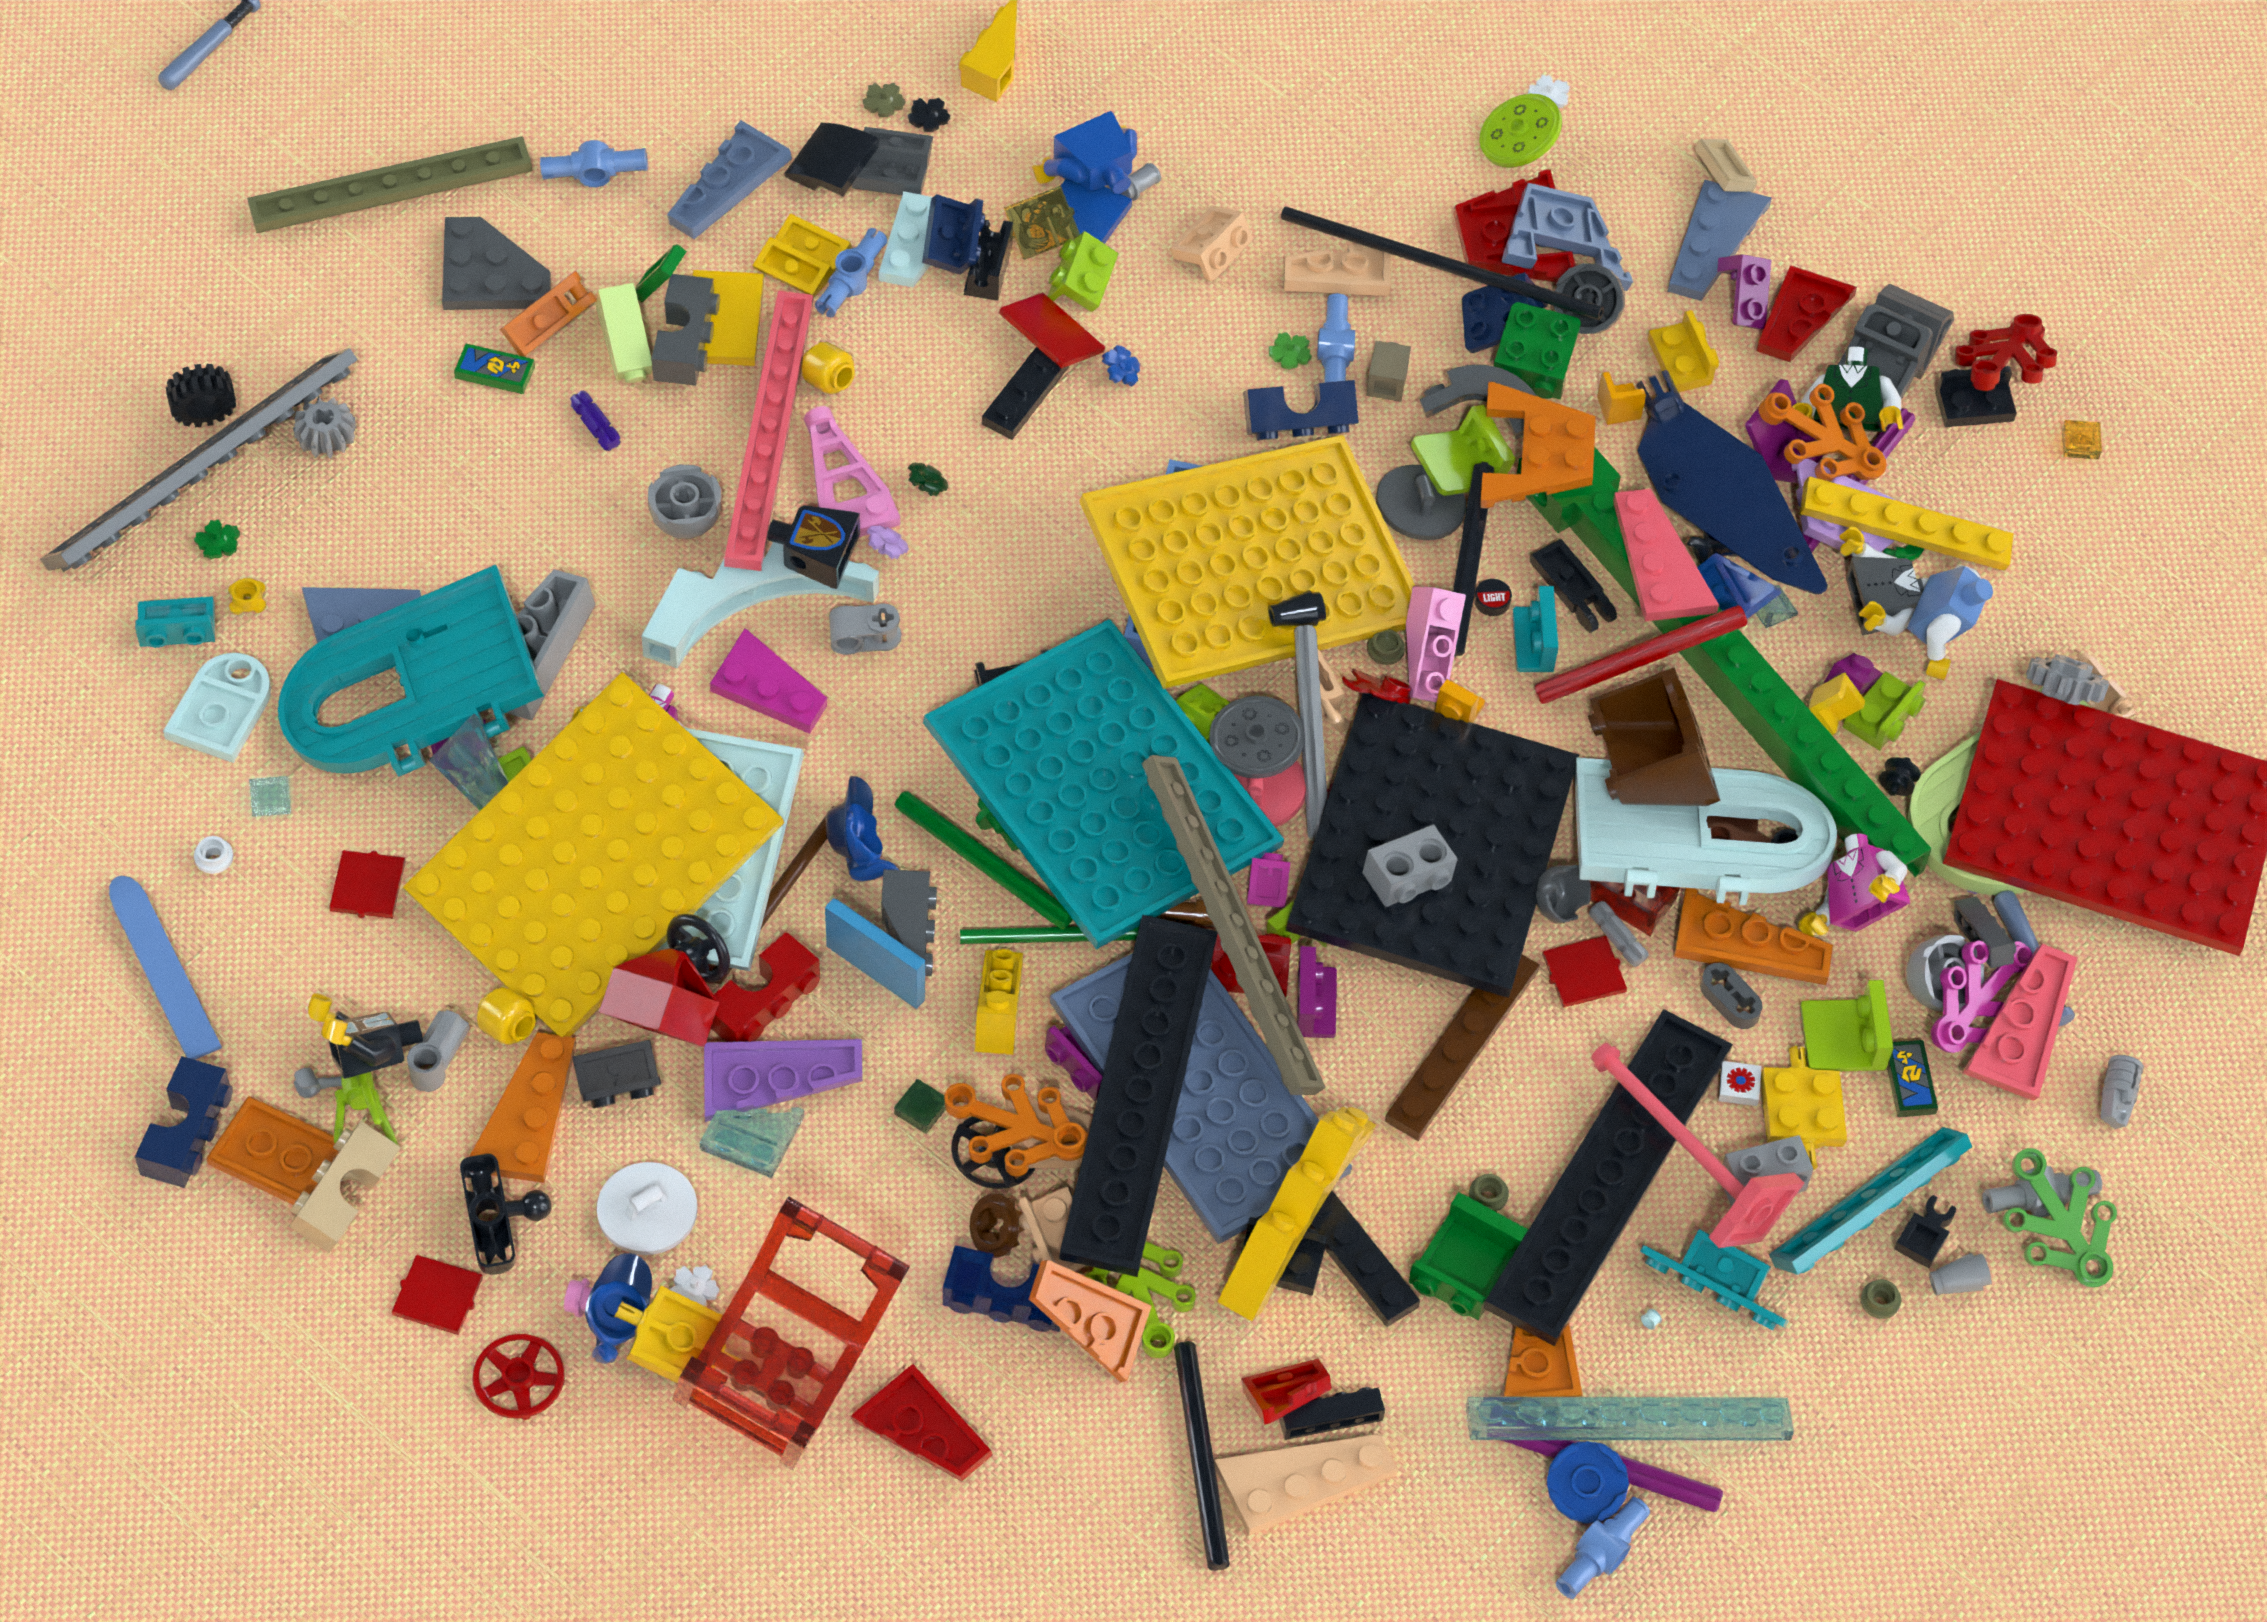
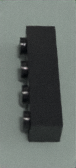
M1364 1387L1357 1392H1339L1332 1397H1317L1279 1418L1284 1440L1380 1422L1384 1419L1385 1408L1379 1387L1373 1389L1371 1387Z

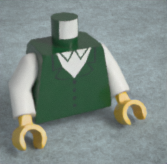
M1848 347L1845 365H1828L1826 374L1818 376L1803 396L1801 402L1792 406L1811 419L1814 415V421L1822 424L1816 407L1810 402L1809 395L1817 385L1826 384L1834 391L1835 396L1831 406L1841 430L1849 431L1848 426L1844 425L1840 419V412L1851 402L1860 404L1865 411V417L1861 421L1865 431L1887 432V425L1891 423H1897L1899 430L1904 427L1901 416L1900 395L1891 379L1882 376L1879 367L1867 366L1868 350L1862 347ZM1818 392L1819 397L1826 400L1825 396ZM1849 411L1850 416L1856 419L1855 414Z

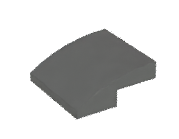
M864 127V132L878 137L880 146L852 183V188L903 195V191L922 195L932 150L933 136Z

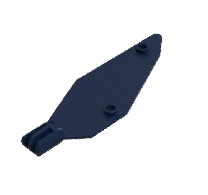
M1667 370L1661 373L1669 392H1663L1655 375L1648 377L1656 395V398L1651 400L1643 382L1637 383L1636 388H1643L1645 391L1646 399L1644 404L1651 416L1637 451L1662 503L1772 580L1815 595L1824 593L1828 587L1826 579L1763 456L1686 404Z

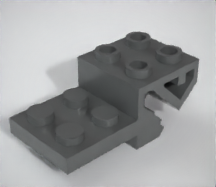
M1888 284L1878 293L1876 302L1865 308L1854 328L1855 335L1848 347L1866 348L1868 350L1867 366L1879 367L1882 376L1891 379L1902 400L1914 377L1919 379L1923 377L1954 322V313L1897 286ZM1846 351L1838 365H1845Z

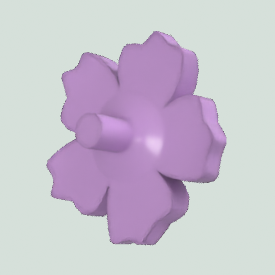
M871 526L868 528L867 533L870 534L868 545L872 546L874 550L878 549L880 554H886L891 559H898L900 554L903 555L908 552V544L893 529L888 527L885 529L882 526Z

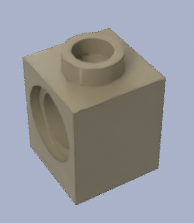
M1375 342L1366 396L1402 401L1411 346L1400 345L1395 342Z

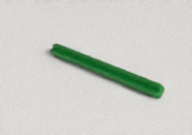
M904 791L896 799L895 808L1058 928L1064 930L1073 921L1059 901L910 792Z

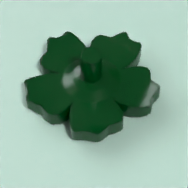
M916 462L909 465L908 469L911 472L908 481L913 486H918L920 491H926L930 496L934 495L937 497L939 492L947 491L949 488L947 480L942 477V473L933 466L927 465L926 467L925 464Z

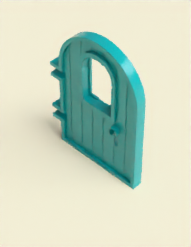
M495 564L341 630L309 649L289 672L282 686L278 701V719L281 730L297 755L315 768L341 774L364 772L390 763L397 776L400 777L426 766L420 749L475 726L483 741L510 730L504 713L542 698L544 693L503 576L497 565ZM395 667L396 673L400 676V685L404 687L406 698L355 719L349 724L337 727H323L318 724L319 708L330 695ZM492 707L496 719L484 724L480 712ZM408 743L411 756L400 760L396 748Z

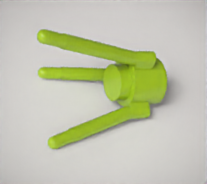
M371 1072L346 1079L342 1076V1089L335 1091L337 1105L334 1143H336L343 1132L345 1106L349 1104L354 1110L368 1108L374 1124L381 1125L385 1136L398 1145L395 1134L381 1105L378 1090L375 1089Z

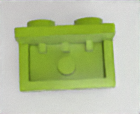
M1086 231L1074 240L1068 239L1059 252V257L1062 258L1060 264L1049 278L1051 288L1048 297L1055 301L1064 294L1090 312H1093L1100 306L1119 253Z

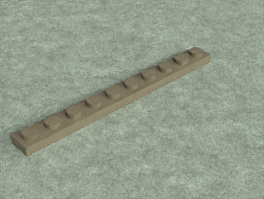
M1151 755L1141 763L1148 777V784L1155 792L1162 808V815L1169 824L1177 841V848L1190 870L1192 882L1199 890L1206 906V913L1213 922L1221 939V946L1231 961L1236 973V980L1243 988L1251 1006V1013L1258 1022L1266 1039L1267 1049L1273 1055L1280 1070L1282 1082L1289 1090L1290 1095H1316L1326 1088L1179 762L1175 757Z

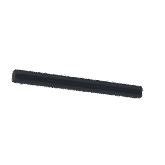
M1488 462L1478 463L1473 467L1452 591L1466 595L1454 654L1455 658L1456 656H1462L1466 648L1489 509L1481 508L1483 473H1495L1494 466L1488 465Z
M1191 1341L1180 1342L1174 1346L1207 1566L1211 1571L1224 1570L1229 1567L1230 1562L1196 1345Z

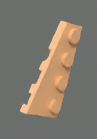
M1380 1434L1214 1460L1215 1470L1248 1536L1397 1475L1398 1470Z

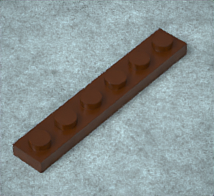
M1521 955L1509 998L1475 989L1387 1112L1386 1123L1415 1140H1420L1535 978L1540 964Z

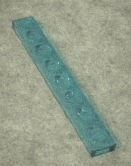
M1468 1397L1466 1402L1470 1440L1791 1441L1794 1433L1788 1398Z

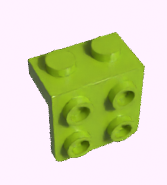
M1484 405L1472 406L1459 430L1415 436L1411 442L1413 451L1436 490L1441 495L1447 496L1469 492L1475 464L1488 462V465L1494 466L1495 473L1508 474L1516 461L1511 448L1507 445L1494 420L1491 417H1486L1487 410Z

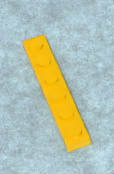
M1811 476L1804 482L1800 514L1848 528L1856 527L1866 533L2003 571L2010 566L2014 533Z

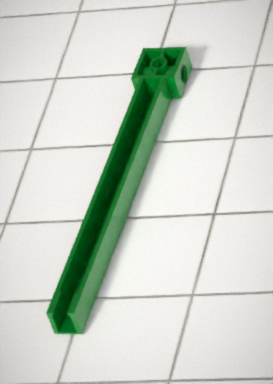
M1594 446L1592 485L1549 495L1545 491L1527 495L1526 497L1557 533L1570 527L1641 609L1613 503L1614 494L1618 492L1621 476ZM1522 457L1519 458L1516 474H1521ZM1714 614L1655 620L1652 622L1662 634H1665ZM1739 629L1679 652L1789 780L1807 789L1823 802L1835 821L1837 835L1844 843L1845 838L1850 835L1865 834L1867 835L1869 845L1892 852L1906 865L1914 877L1924 872L1932 848Z

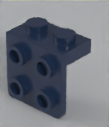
M1525 272L1512 277L1534 284ZM1489 285L1466 293L1462 297L1466 349L1470 353H1476L1499 345L1514 303L1520 302L1543 309L1548 304Z

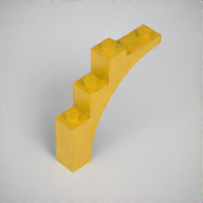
M1342 1106L1335 1113L1329 1110L1320 1118L1300 1160L1289 1169L1270 1209L1257 1221L1217 1301L1218 1303L1250 1321H1253L1264 1310L1281 1275L1319 1209L1350 1162L1371 1138L1377 1125L1368 1120L1369 1116L1354 1107L1345 1108Z

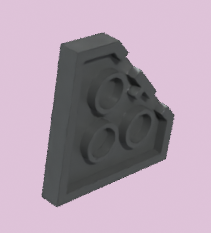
M445 217L443 310L526 309L551 289L550 271L482 217Z

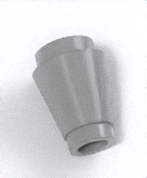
M1971 1252L1929 1273L1930 1283L1936 1296L1983 1291V1286L1992 1284L1989 1267L1982 1253L1973 1255Z

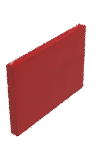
M1043 292L1003 306L999 310V314L1061 369L1104 353L1106 348Z

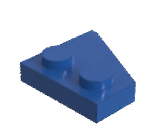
M1715 553L1697 567L1717 600L1719 608L1724 611L1739 605L1743 608L1747 619L1782 593L1780 588L1718 553Z

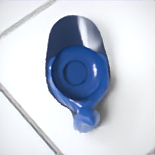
M850 776L844 802L831 808L826 814V837L831 848L846 859L849 875L857 881H871L882 877L884 869H899L892 862L880 859L883 846L876 833L877 820L872 815L873 794L871 788L863 779L857 776Z
M624 1253L612 1258L604 1267L589 1294L585 1316L590 1330L596 1336V1347L592 1352V1357L598 1363H613L619 1354L615 1346L635 1336L636 1326L614 1317L621 1301L643 1312L649 1306L652 1274L648 1264L636 1254Z

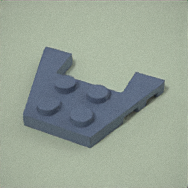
M1532 183L1527 184L1518 205L1502 256V263L1532 269L1537 261L1535 244L1541 247H1552L1572 251L1573 254L1594 257L1595 264L1612 270L1621 280L1624 291H1628L1633 283L1630 272L1624 273L1620 265L1622 257L1618 249L1611 247L1606 237L1609 231L1591 197Z

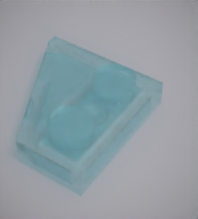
M475 714L429 759L479 811L509 783L483 726Z

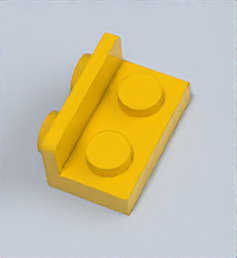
M1693 310L1684 312L1682 323L1649 330L1647 340L1662 371L1667 370L1670 373L1679 392L1712 385L1715 370L1719 367L1718 355L1714 348L1709 347L1706 340L1705 327L1702 321H1697Z

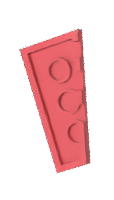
M1652 490L1616 492L1613 503L1644 621L1717 613L1719 607L1717 600Z
M2041 944L2036 948L1962 1072L1963 1074L2032 1101L2039 1098L2078 957L2045 944Z

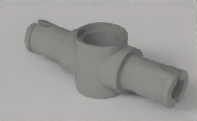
M2047 1166L2044 1175L2065 1207L2066 1203L2070 1201L2072 1187L2069 1183L2070 1175H2065L2063 1172L2054 1173L2053 1168ZM2034 1168L2027 1170L2026 1172L2031 1173ZM2092 1170L2096 1180L2094 1186L2089 1189L2088 1195L2099 1194L2102 1190V1179L2097 1170ZM2083 1172L2076 1175L2077 1183L2080 1186H2087L2089 1182L2088 1176ZM2019 1179L2015 1181L2014 1185L1985 1189L1982 1194L1983 1205L1988 1214L2012 1208H2021L2025 1211L2030 1210L2034 1216H2050L2029 1181Z

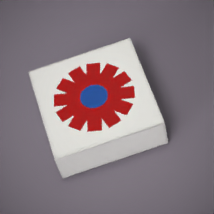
M1724 1061L1720 1071L1718 1101L1757 1106L1760 1094L1761 1066Z

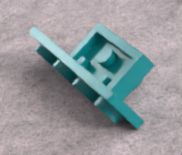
M1701 1229L1698 1230L1681 1264L1645 1245L1642 1246L1640 1252L1648 1256L1645 1264L1666 1274L1670 1267L1683 1274L1681 1283L1702 1293L1705 1286L1719 1293L1716 1299L1717 1302L1738 1312L1741 1305L1755 1312L1752 1318L1753 1321L1772 1331L1777 1324L1786 1328L1788 1320L1754 1303L1771 1269V1266L1733 1246L1718 1248L1708 1238L1710 1234Z

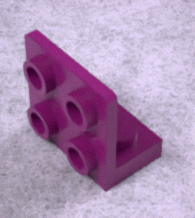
M1780 379L1769 392V394L1777 392L1787 395L1791 401V407L1797 403L1788 380ZM1758 407L1745 424L1755 451L1763 456L1774 480L1799 484L1797 471H1792V463L1786 460L1784 449L1795 439L1803 440L1805 443L1817 440L1785 420L1778 425L1766 423L1761 418ZM1793 448L1794 453L1796 455H1800V452L1796 448ZM1824 455L1807 459L1819 463Z

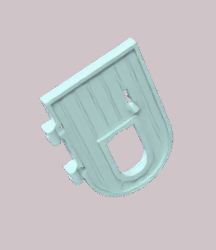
M1576 757L1574 783L1580 880L1624 883V896H1632L1633 885H1645L1647 898H1654L1656 885L1710 889L1716 891V903L1723 904L1726 892L1738 893L1739 905H1746L1749 893L1787 892L1812 883L1827 870L1832 861L1837 839V829L1830 811L1814 794L1790 780L1757 771L1712 768L1721 799L1717 803L1709 806L1622 805L1619 798L1611 799L1604 780L1610 777L1611 761ZM1707 816L1778 821L1795 829L1798 839L1784 844L1712 839L1711 828H1708L1706 820Z

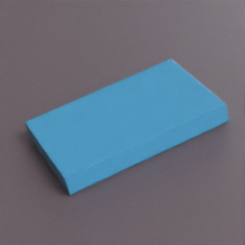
M833 898L825 907L826 947L917 1009L925 1001V960L838 899Z

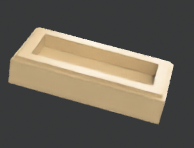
M1728 139L1698 140L1695 150L1723 191H1754L1757 180Z

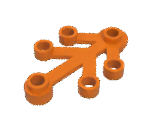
M1819 384L1809 395L1810 402L1816 407L1823 425L1791 407L1789 397L1783 393H1771L1760 403L1759 414L1766 423L1778 425L1785 420L1817 440L1808 443L1800 439L1791 441L1784 449V456L1788 462L1799 464L1804 459L1835 452L1848 458L1840 462L1832 458H1824L1815 467V475L1818 479L1831 482L1836 477L1854 474L1862 480H1875L1885 472L1887 466L1885 456L1878 448L1870 445L1861 423L1865 417V411L1858 403L1851 402L1840 412V419L1844 425L1848 426L1854 444L1844 439L1831 406L1835 395L1830 386ZM1818 392L1822 393L1826 400L1821 399ZM1849 411L1855 414L1856 419L1850 416ZM1793 448L1800 452V456L1794 453ZM1823 466L1829 468L1831 474L1826 473Z
M1009 1074L1001 1081L1002 1095L1005 1099L1012 1102L1017 1114L976 1100L975 1090L965 1083L953 1084L945 1091V1109L954 1118L965 1119L973 1116L1007 1129L986 1137L976 1136L970 1140L968 1144L969 1157L976 1163H985L991 1159L994 1151L1032 1138L1044 1143L1024 1151L1021 1149L1010 1150L1005 1156V1169L1008 1174L1015 1177L1022 1176L1027 1173L1029 1165L1054 1156L1064 1161H1074L1084 1155L1088 1134L1077 1123L1069 1122L1061 1105V1094L1054 1087H1045L1037 1095L1038 1108L1041 1112L1049 1114L1053 1127L1039 1123L1025 1093V1081L1018 1074ZM1010 1085L1019 1086L1017 1090L1007 1089ZM1045 1098H1054L1056 1100L1053 1103L1043 1102ZM960 1102L967 1104L965 1106H955V1104ZM1066 1142H1074V1143H1075V1145H1072V1146H1066V1145H1063V1144L1066 1143ZM980 1146L987 1148L986 1151L981 1153L974 1151L975 1148ZM1013 1160L1023 1161L1019 1166L1011 1164Z

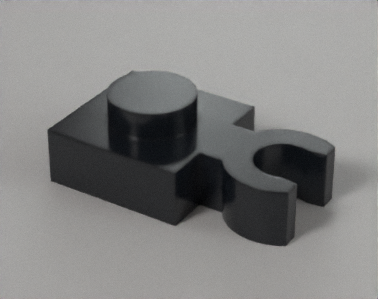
M1935 1195L1928 1199L1923 1211L1924 1217L1917 1213L1913 1214L1894 1247V1250L1928 1269L1946 1242L1950 1231L1944 1228L1951 1224L1956 1213V1207L1953 1205L1946 1214L1937 1213L1934 1210V1206L1938 1197Z

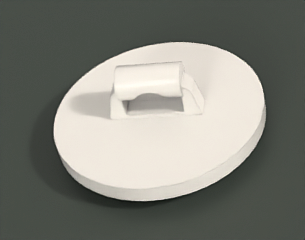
M654 1162L633 1164L616 1172L602 1187L597 1201L598 1222L607 1239L626 1252L637 1255L663 1253L680 1244L691 1232L697 1218L696 1194L688 1179L670 1166Z

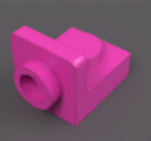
M1265 853L1261 859L1252 858L1247 905L1285 908L1291 862H1284L1283 855Z

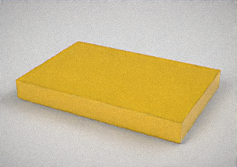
M693 270L692 276L712 278L714 293L720 294L718 315H712L710 322L714 323L711 344L705 343L704 348L707 351V364L755 366L764 274Z

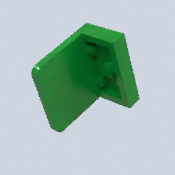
M1520 302L1514 303L1507 319L1494 361V367L1501 368L1519 377L1540 398H1556L1561 400L1568 366L1579 334L1581 321L1574 316Z

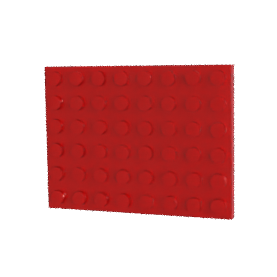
M1997 679L1943 864L2240 956L2244 948L2267 855V761L2085 705L2068 704L2057 698L2048 697L2042 692Z

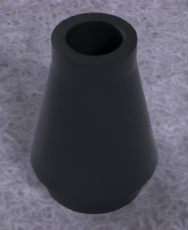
M1307 590L1278 604L1268 606L1272 627L1317 626L1318 622L1325 621L1326 619L1325 604L1320 592L1312 593L1310 590Z

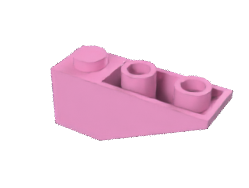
M1413 586L1406 619L1409 686L1412 688L1410 697L1437 703L1439 689L1446 679L1450 680L1466 597L1465 594L1434 587Z

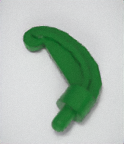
M1908 544L1906 548L1897 546L1894 549L1885 548L1883 553L1896 558H1906L1913 562L1921 556L1925 549Z

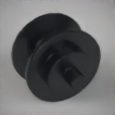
M1892 757L1886 760L1885 771L1880 773L1879 782L1891 796H1908L1913 793L1915 788L1914 782L1919 780L1921 772L1911 762L1910 758Z

